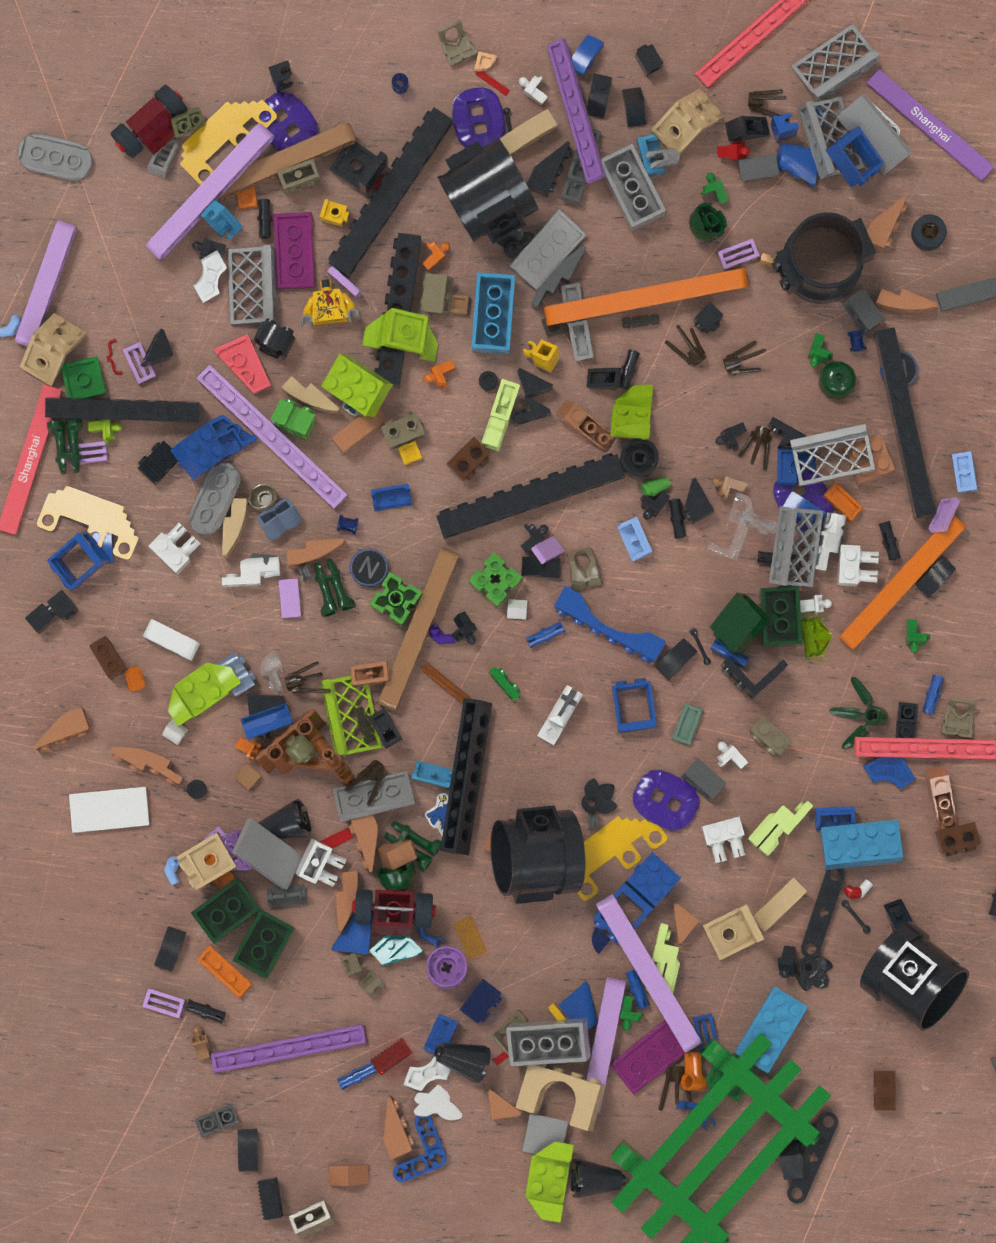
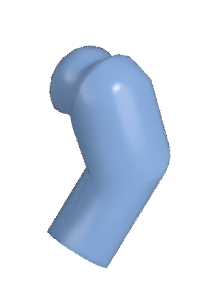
M13 315L8 326L0 328V337L17 334L21 323L20 316Z
M177 856L170 857L164 868V873L171 886L180 882L176 874L179 866L178 862L180 861Z

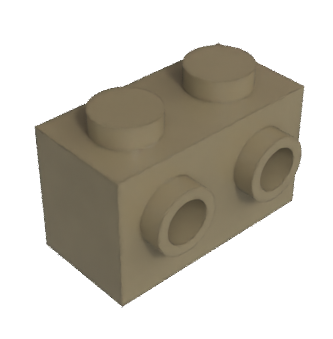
M313 159L277 172L284 193H289V195L298 193L301 188L306 186L307 188H312L318 185L317 182H320V176Z
M426 273V278L423 280L424 293L420 300L422 312L449 316L454 283L453 277Z
M408 412L401 416L402 419L397 421L391 419L383 423L384 426L381 427L390 451L425 437L417 413L412 414V412Z
M764 716L749 731L751 733L750 737L758 744L760 742L766 746L765 750L772 756H780L792 742L791 739Z
M325 1201L316 1202L311 1207L299 1210L289 1216L295 1235L300 1239H304L336 1224L331 1207Z

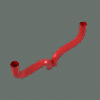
M112 339L108 342L109 355L106 358L107 361L111 362L112 370L115 374H123L122 371L117 372L115 370L114 361L110 359L112 356L111 343L116 342V339Z

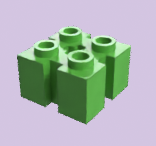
M286 398L285 401L280 399L271 417V422L274 426L308 441L317 419L313 410L305 406L300 409L296 402Z
M493 552L484 562L485 570L481 572L478 569L468 582L479 593L482 590L487 592L486 599L498 608L507 598L505 593L507 589L510 588L513 591L523 580V577L512 567L509 570L504 568L505 561ZM499 576V581L501 582L499 584L496 582L492 584L491 577Z
M389 572L382 583L384 591L382 594L377 591L369 605L381 614H384L385 611L389 612V618L403 627L411 614L408 608L410 605L413 607L417 605L422 596V591L410 584L407 588L402 585L403 580ZM399 595L400 603L394 604L392 597Z

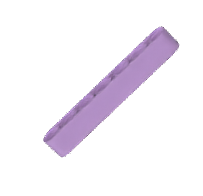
M60 220L57 221L17 331L16 343L28 347L32 334L44 323L73 243L77 226Z
M610 977L606 978L586 1078L588 1081L590 1077L601 1080L600 1084L604 1086L606 1085L626 984L624 980ZM601 1101V1104H600L598 1113H600L602 1101Z

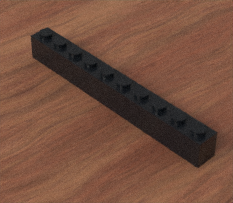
M435 107L431 111L428 110L423 117L424 122L421 127L417 126L412 134L414 137L411 142L407 141L402 148V155L400 158H395L391 165L393 167L390 173L386 172L381 179L382 185L380 188L374 189L370 196L372 198L369 204L365 203L360 210L361 216L359 219H354L351 223L349 234L341 238L338 250H334L328 258L330 261L329 266L336 268L346 278H350L453 125V119Z
M895 327L879 330L873 335L913 518L916 520L935 515V509Z
M606 454L602 456V460L596 462L594 459L584 462V466L577 468L574 465L566 468V472L560 474L558 471L547 475L548 478L543 480L540 477L532 479L528 485L518 484L512 486L510 491L504 492V490L493 493L494 496L486 498V496L479 497L472 504H468V502L457 505V509L451 511L450 508L441 510L439 515H436L443 538L447 539L624 479L625 474L618 454Z

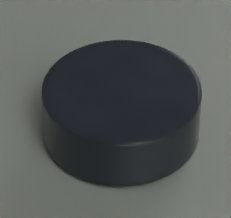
M491 371L483 372L479 377L480 387L485 391H491L496 388L498 384L496 374Z
M193 780L188 784L187 792L190 797L201 799L205 796L207 787L201 780Z

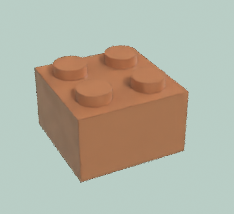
M881 434L869 438L875 471L853 475L857 486L890 474L895 470ZM864 440L853 446L862 451L866 446V442ZM851 449L846 458L855 462L860 454ZM862 456L857 465L862 468L870 467V461Z

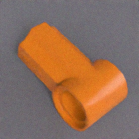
M685 1053V1074L681 1078V1086L684 1090L701 1093L705 1090L707 1084L706 1078L702 1075L701 1053Z

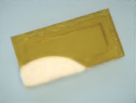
M471 916L453 923L468 959L486 952Z

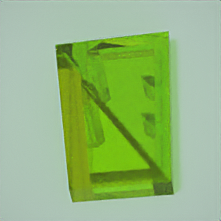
M818 617L801 620L806 658L823 655L832 634Z

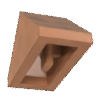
M388 661L351 666L352 686L380 685L390 681Z
M412 840L378 846L376 848L382 866L392 870L418 857Z
M673 904L677 942L682 943L699 920L679 904Z
M492 1089L488 1091L492 1120L519 1116L522 1113Z
M368 1164L329 1166L330 1186L369 1184Z

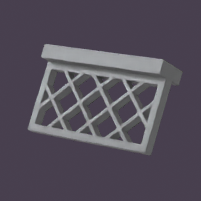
M852 24L793 64L791 68L813 95L815 102L827 99L878 64L879 54L876 50L872 49ZM852 31L856 35V41H845V35ZM834 43L841 44L840 53L829 51L830 46ZM844 45L855 46L854 53H842ZM857 46L865 47L868 53L863 56L856 55ZM818 54L826 55L825 63L814 62L815 56ZM828 55L838 56V65L827 64ZM841 58H852V64L849 66L840 65ZM803 64L811 65L809 74L801 73L798 68ZM813 66L824 67L823 75L812 74ZM826 68L837 69L836 75L833 77L825 76ZM811 78L822 79L821 85L814 89L810 85Z
M842 97L818 102L810 101L798 108L820 180L842 174L839 169L834 170L833 160L826 152V149H828L827 142L832 144L836 142V140L830 137L833 131L841 135V137L848 132L846 128L842 131L835 127L838 122L836 116L845 110ZM837 103L839 108L838 114L830 109L831 104ZM814 107L824 110L822 117L816 114ZM827 113L835 118L833 124L825 120ZM822 124L830 128L827 135L821 130ZM850 143V148L844 147L843 150L847 153L848 157L851 156L856 160V169L861 170L864 168L862 159Z
M263 245V247L228 249L230 324H255L266 321L267 318L278 323L275 248L272 245ZM255 252H261L262 259L255 264L250 257ZM241 253L245 258L237 266L233 262V254ZM249 260L255 267L246 274L241 267ZM257 269L262 272V278L258 283L251 278V275ZM240 270L246 277L237 284L234 281V275ZM248 279L255 284L249 293L242 288ZM257 288L263 291V296L258 302L251 296ZM239 289L246 294L240 303L235 300V293ZM248 298H251L256 304L248 312L242 305ZM259 306L263 309V318L256 319L251 314ZM239 308H242L247 314L242 320H235V313Z
M866 424L790 440L800 487L875 471ZM865 438L866 446L862 451L853 446L857 440ZM841 443L848 446L843 456L834 451L837 445ZM823 447L830 451L824 460L815 455L819 448ZM851 449L860 454L855 462L846 458ZM807 452L811 456L804 464L798 459L797 453ZM832 453L841 458L836 467L827 462ZM864 456L869 459L870 467L862 468L857 463ZM813 457L822 462L817 471L808 466ZM843 460L852 465L847 472L838 469ZM825 464L834 469L829 476H823L819 473ZM806 468L815 473L811 480L803 481L802 473Z
M780 506L769 583L783 586L813 587L823 511ZM797 513H800L802 519L796 523ZM813 514H816L815 522L811 525L808 519ZM806 523L809 529L803 534L800 527ZM797 532L800 538L794 543V533ZM812 533L813 540L809 544L806 537ZM803 542L806 548L800 553L797 547ZM794 551L797 557L791 562V553ZM809 552L810 560L806 563L803 557ZM800 561L803 567L797 572L794 566ZM791 570L794 576L788 581V574ZM805 571L808 574L807 582H803L800 577Z

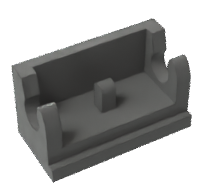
M776 154L737 161L741 181L779 175Z
M864 288L849 297L842 304L863 335L879 326L885 320Z
M698 758L681 776L684 781L692 786L708 802H711L727 784Z

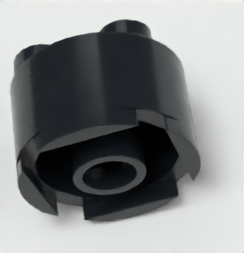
M267 318L266 321L261 322L251 343L254 347L256 344L259 345V350L264 354L276 359L282 356V360H285L296 340L293 336L294 331L285 326L282 328L276 325L277 323L274 320Z
M640 438L627 442L620 455V463L624 473L635 480L644 479L652 475L659 460L658 450L655 445L648 440ZM636 455H638V457L643 456L642 463L640 461H635Z

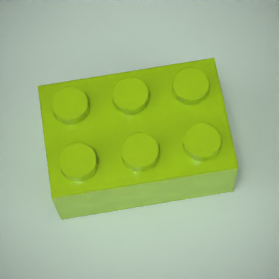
M347 354L338 355L321 387L368 417L376 416L393 386L392 383Z

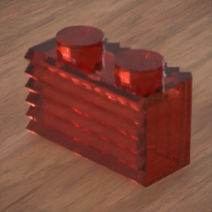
M400 1038V1041L397 1040V1043L394 1042L393 1045L384 1049V1052L381 1051V1054L378 1053L377 1056L371 1058V1062L378 1073L382 1075L413 1054L406 1041Z

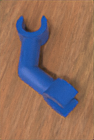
M417 928L419 937L434 944L435 948H439L436 944L438 940L446 941L443 937H435L426 933L425 928Z
M679 1100L676 1108L693 1110L698 1103ZM709 1116L702 1123V1127L707 1130L705 1126L706 1121H711L712 1125L715 1126V1121L709 1118Z

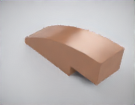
M881 289L875 303L876 307L901 313L933 311L938 304L904 289L901 290L899 295Z
M381 409L378 410L375 417H368L362 414L334 435L332 440L342 453L346 454L389 419Z
M344 538L305 541L306 549L287 550L288 567L302 566L305 563H313L327 557L345 544Z
M358 871L342 872L343 892H336L338 931L344 930L352 914V901H356V891L358 890Z

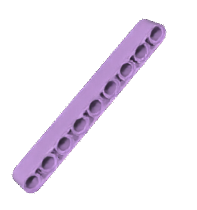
M261 123L257 124L149 240L146 248L159 260L165 258L202 218L201 214L213 200L217 201L273 141L275 136Z
M613 894L596 903L597 908L684 1052L687 1053L702 1044L699 1036Z

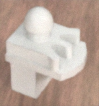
M541 75L539 78L534 76L530 82L527 78L521 77L519 84L525 87L523 93L541 106L548 97L536 88L543 77Z
M814 595L813 599L800 600L801 613L814 612V614L824 612L823 608L827 609L832 606V601L829 599L822 600V595Z
M719 742L718 749L722 751L717 756L719 767L725 765L730 759L740 769L748 763L733 745L727 746L725 742Z

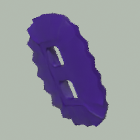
M483 87L471 88L462 91L455 97L452 104L453 125L459 142L465 148L477 141L483 147L505 135L502 105L498 96L492 90ZM481 104L483 114L473 116L470 107ZM485 123L487 132L476 134L474 125Z
M285 91L274 93L264 101L275 113L283 109L288 114V117L282 122H278L275 119L267 127L275 136L271 144L277 150H284L317 135L316 120L307 106L294 94ZM262 111L259 119L264 123L269 122L271 113L269 111ZM294 123L300 131L293 137H290L285 130Z
M810 470L802 474L803 481L811 480L815 473ZM776 481L774 483L773 495L780 508V506L784 505L794 486H777ZM823 482L803 486L806 493L801 495V497L812 501L815 506L826 513H833V506L822 497L827 491V487ZM804 523L800 527L801 531H807L809 529L806 523Z
M651 770L642 776L633 793V804L636 810L652 823L669 830H681L689 825L699 807V796L695 789L678 776L663 770ZM655 788L664 792V796L659 803L651 799V794ZM673 797L681 801V806L677 812L667 807Z

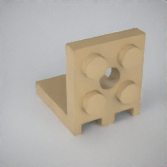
M698 89L676 101L651 130L668 149L675 148L680 155L702 131L720 122L724 116L719 108L714 106L708 99L707 95ZM673 126L679 130V135L674 133Z
M54 313L32 334L20 368L52 387L57 380L66 356L84 339L86 332ZM40 358L46 362V365L41 363Z
M218 833L177 856L178 860H180L178 863L181 869L190 877L188 881L196 890L209 887L210 882L237 867ZM208 854L215 856L216 861L213 865H208L205 861Z
M747 904L703 925L719 960L764 940ZM725 929H731L734 932V937L731 940H726L723 937Z

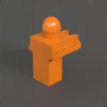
M428 241L426 242V245L433 252L422 263L427 270L431 271L447 257L444 252L450 249L448 242H443L440 247L434 241L431 244Z
M452 360L431 367L429 370L430 374L424 376V381L426 383L434 381L436 388L440 386L442 389L447 388V382L443 375L454 371L455 366Z
M130 666L128 670H124L129 691H138L145 687L143 673L139 666Z
M240 737L235 748L246 753V757L255 760L262 746L256 741L251 743Z

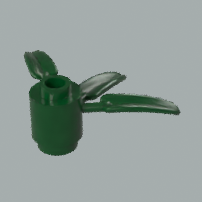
M851 677V682L865 705H869L865 713H861L860 709L846 707H836L829 710L831 714L844 718L859 719L860 716H864L867 722L864 726L860 725L842 744V749L852 747L854 745V737H864L868 733L867 728L870 725L882 726L888 720L887 711L882 707L872 705L870 702L873 700L871 694L856 677Z

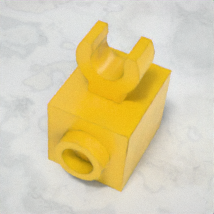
M542 339L537 346L533 341H528V347L532 349H523V354L526 357H533L534 366L551 373L560 359L558 346Z

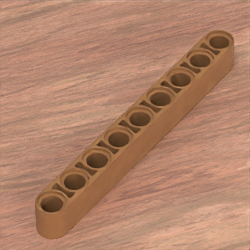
M341 124L252 163L217 202L237 195V192L241 193L251 187L278 177V171L311 159L315 161L357 142V138L351 124Z
M443 547L441 548L389 673L390 681L385 683L377 703L378 705L396 711L460 554Z

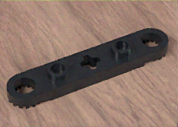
M836 869L840 872V878L836 881L830 878L831 870H826L801 944V952L805 957L814 958L820 953L845 878L843 869ZM825 906L828 914L820 917V913L817 912L818 908L821 909ZM806 944H815L816 951L813 954H808L805 950Z
M824 1112L820 1115L815 1126L820 1131L818 1134L820 1138L813 1146L809 1144L802 1155L804 1178L792 1179L789 1185L787 1196L793 1203H802L806 1199L838 1126V1118L831 1112ZM826 1116H831L834 1120L831 1127L823 1125V1119ZM815 1152L818 1160L810 1163L807 1155ZM794 1188L802 1190L801 1198L794 1199L791 1192Z

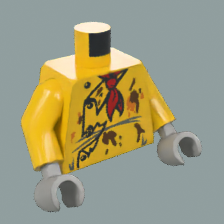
M326 279L320 281L321 291L313 292V296L308 299L303 309L301 327L303 328L305 323L310 324V328H312V323L313 326L345 321L351 323L353 317H357L360 320V316L350 297L346 293L341 292L340 289H332L331 280Z

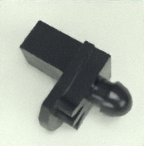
M204 239L203 243H199V241L193 242L192 248L196 251L200 250L199 259H203L209 255V252L213 253L215 251H218L223 256L226 245Z
M742 422L723 430L720 433L721 436L715 439V443L717 445L725 443L727 450L737 451L739 445L735 437L747 431L744 423Z
M662 491L655 502L645 495L641 496V508L646 510L643 513V518L649 520L652 518V515L657 517L670 496Z
M528 524L524 525L531 535L521 545L526 553H529L532 547L545 540L543 535L549 530L547 525H541L539 529L533 524L530 526Z
M465 611L457 614L453 620L459 629L451 635L452 638L457 642L467 639L469 644H475L476 638L473 636L477 630L475 623L471 622Z
M784 946L781 958L778 957L779 975L782 978L792 975L796 977L798 973L795 961L796 947Z

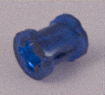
M397 73L392 77L393 91L398 94L406 93L409 88L407 76L403 73ZM397 81H401V83H403V86L400 87L399 84H397Z
M864 330L847 333L851 344L850 352H859L867 349L863 341Z
M340 514L337 531H348L356 535L359 518H346Z

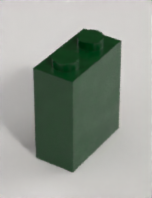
M737 592L711 624L710 628L714 632L713 635L726 644L725 647L731 653H744L771 618L747 594Z

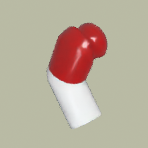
M865 879L860 887L846 886L844 893L850 899L863 898L873 884Z

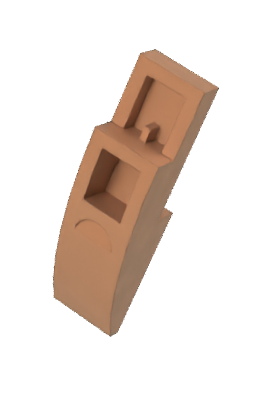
M111 747L109 750L113 753V758L121 763L124 759L130 763L128 767L137 773L139 770L144 772L147 766H150L149 771L157 776L160 773L165 775V781L173 786L176 783L181 785L184 781L183 777L169 769L172 762L158 754L132 747Z

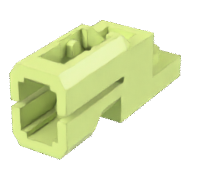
M504 379L501 380L481 442L484 447L500 451L520 388L519 384Z
M809 801L805 803L800 802L794 809L795 815L782 805L776 813L768 814L747 840L757 847L777 825L758 848L763 854L769 856L779 844L778 837L782 833L789 835L813 805Z
M660 923L652 960L657 962L656 967L662 976L665 963L667 964L663 978L673 993L680 966L677 959L679 947L664 944L665 940L669 941L671 930L668 929L669 925Z

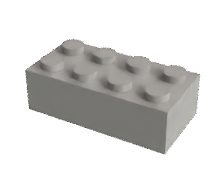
M633 144L601 159L606 175L604 179L631 232L665 216L666 210Z
M587 1018L511 1023L506 1027L510 1066L583 1062L591 1057Z

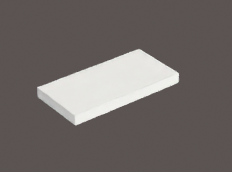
M146 787L69 794L72 833L150 825Z

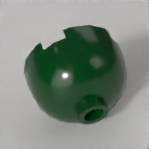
M706 202L693 210L688 224L692 234L697 239L711 242L724 234L727 221L721 210L717 211L712 207V203Z
M834 361L827 364L821 370L818 385L826 397L841 400L853 392L856 386V374L849 364L842 361Z
M412 860L394 870L387 867L383 869L381 866L376 871V875L380 884L386 890L407 891L408 887L415 880L416 870Z

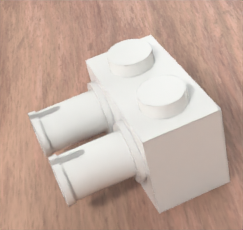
M179 522L168 534L161 533L149 545L150 549L177 575L191 562L189 555L201 544L194 536H191L181 548H177L175 542L187 532Z
M840 545L837 585L857 586L860 581L877 583L878 577L870 576H877L878 571L861 570L859 564L861 562L878 564L879 552L862 551L860 546Z
M740 817L701 827L706 846L709 845L712 848L715 863L721 862L719 854L722 862L727 860L722 845L724 841L730 842L734 858L739 857L738 850L740 857L746 855L741 841L744 831Z
M311 838L295 873L314 884L319 880L333 887L335 883L329 880V878L337 881L338 876L323 870V868L328 863L341 870L343 865L337 861L345 864L346 858L332 853L331 847Z

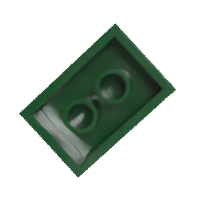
M799 586L760 588V608L771 618L761 631L762 648L801 646L803 642Z
M236 878L193 910L191 914L213 944H216L262 908L241 880Z
M260 909L232 961L268 979L296 928Z

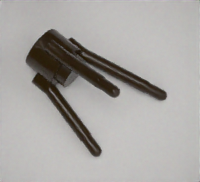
M782 89L749 92L748 107H753L752 111L761 112L772 117L777 115L778 117L781 115L759 108V106H763L764 100H786L787 97L764 96L783 93Z
M677 325L676 328L691 349L687 353L689 357L666 340L665 344L680 355L688 365L692 363L695 367L707 358L704 355L706 352L701 347L693 328H690V332L697 347L693 346L681 327Z
M753 341L734 353L726 355L727 358L723 359L726 372H732V375L738 373L761 371V368H738L741 367V361L765 353L766 349L738 358L737 355L757 343V341Z
M756 426L755 431H751L750 437L738 456H743L753 440L756 443L750 464L753 465L760 445L765 443L763 470L766 471L769 445L772 438L769 436L771 430L762 426Z
M318 661L295 672L288 673V676L285 677L287 690L293 691V694L300 692H331V689L301 688V686H304L305 680L323 675L322 672L304 677L299 675L318 665Z
M373 760L365 769L357 774L358 778L345 788V792H348L365 776L370 780L377 779L367 802V805L370 806L381 780L385 777L383 774L385 770L383 764Z
M669 1066V1071H666V1080L659 1105L660 1111L663 1109L670 1078L671 1082H675V1104H679V1082H681V1078L685 1074V1066ZM686 1090L688 1101L691 1102V1093Z

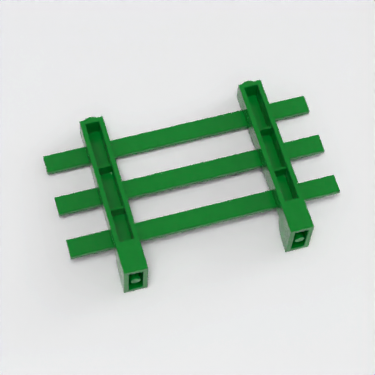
M762 1033L755 1038L739 1058L733 1055L717 1039L712 1038L701 1051V1055L716 1068L720 1069L724 1075L649 1160L643 1157L624 1139L611 1153L610 1158L634 1176L611 1202L620 1212L623 1213L645 1187L663 1202L640 1228L651 1239L676 1213L692 1228L680 1243H702L704 1240L708 1243H728L729 1239L727 1237L729 1232L719 1224L727 1213L794 1137L806 1147L809 1144L813 1146L820 1138L818 1136L820 1131L809 1120L831 1095L819 1085L799 1109L795 1110L780 1094L802 1070L797 1064L789 1059L768 1084L751 1071L750 1068L772 1044ZM738 1085L753 1101L683 1181L676 1186L660 1170L734 1086ZM767 1111L783 1127L706 1213L689 1197L760 1116Z

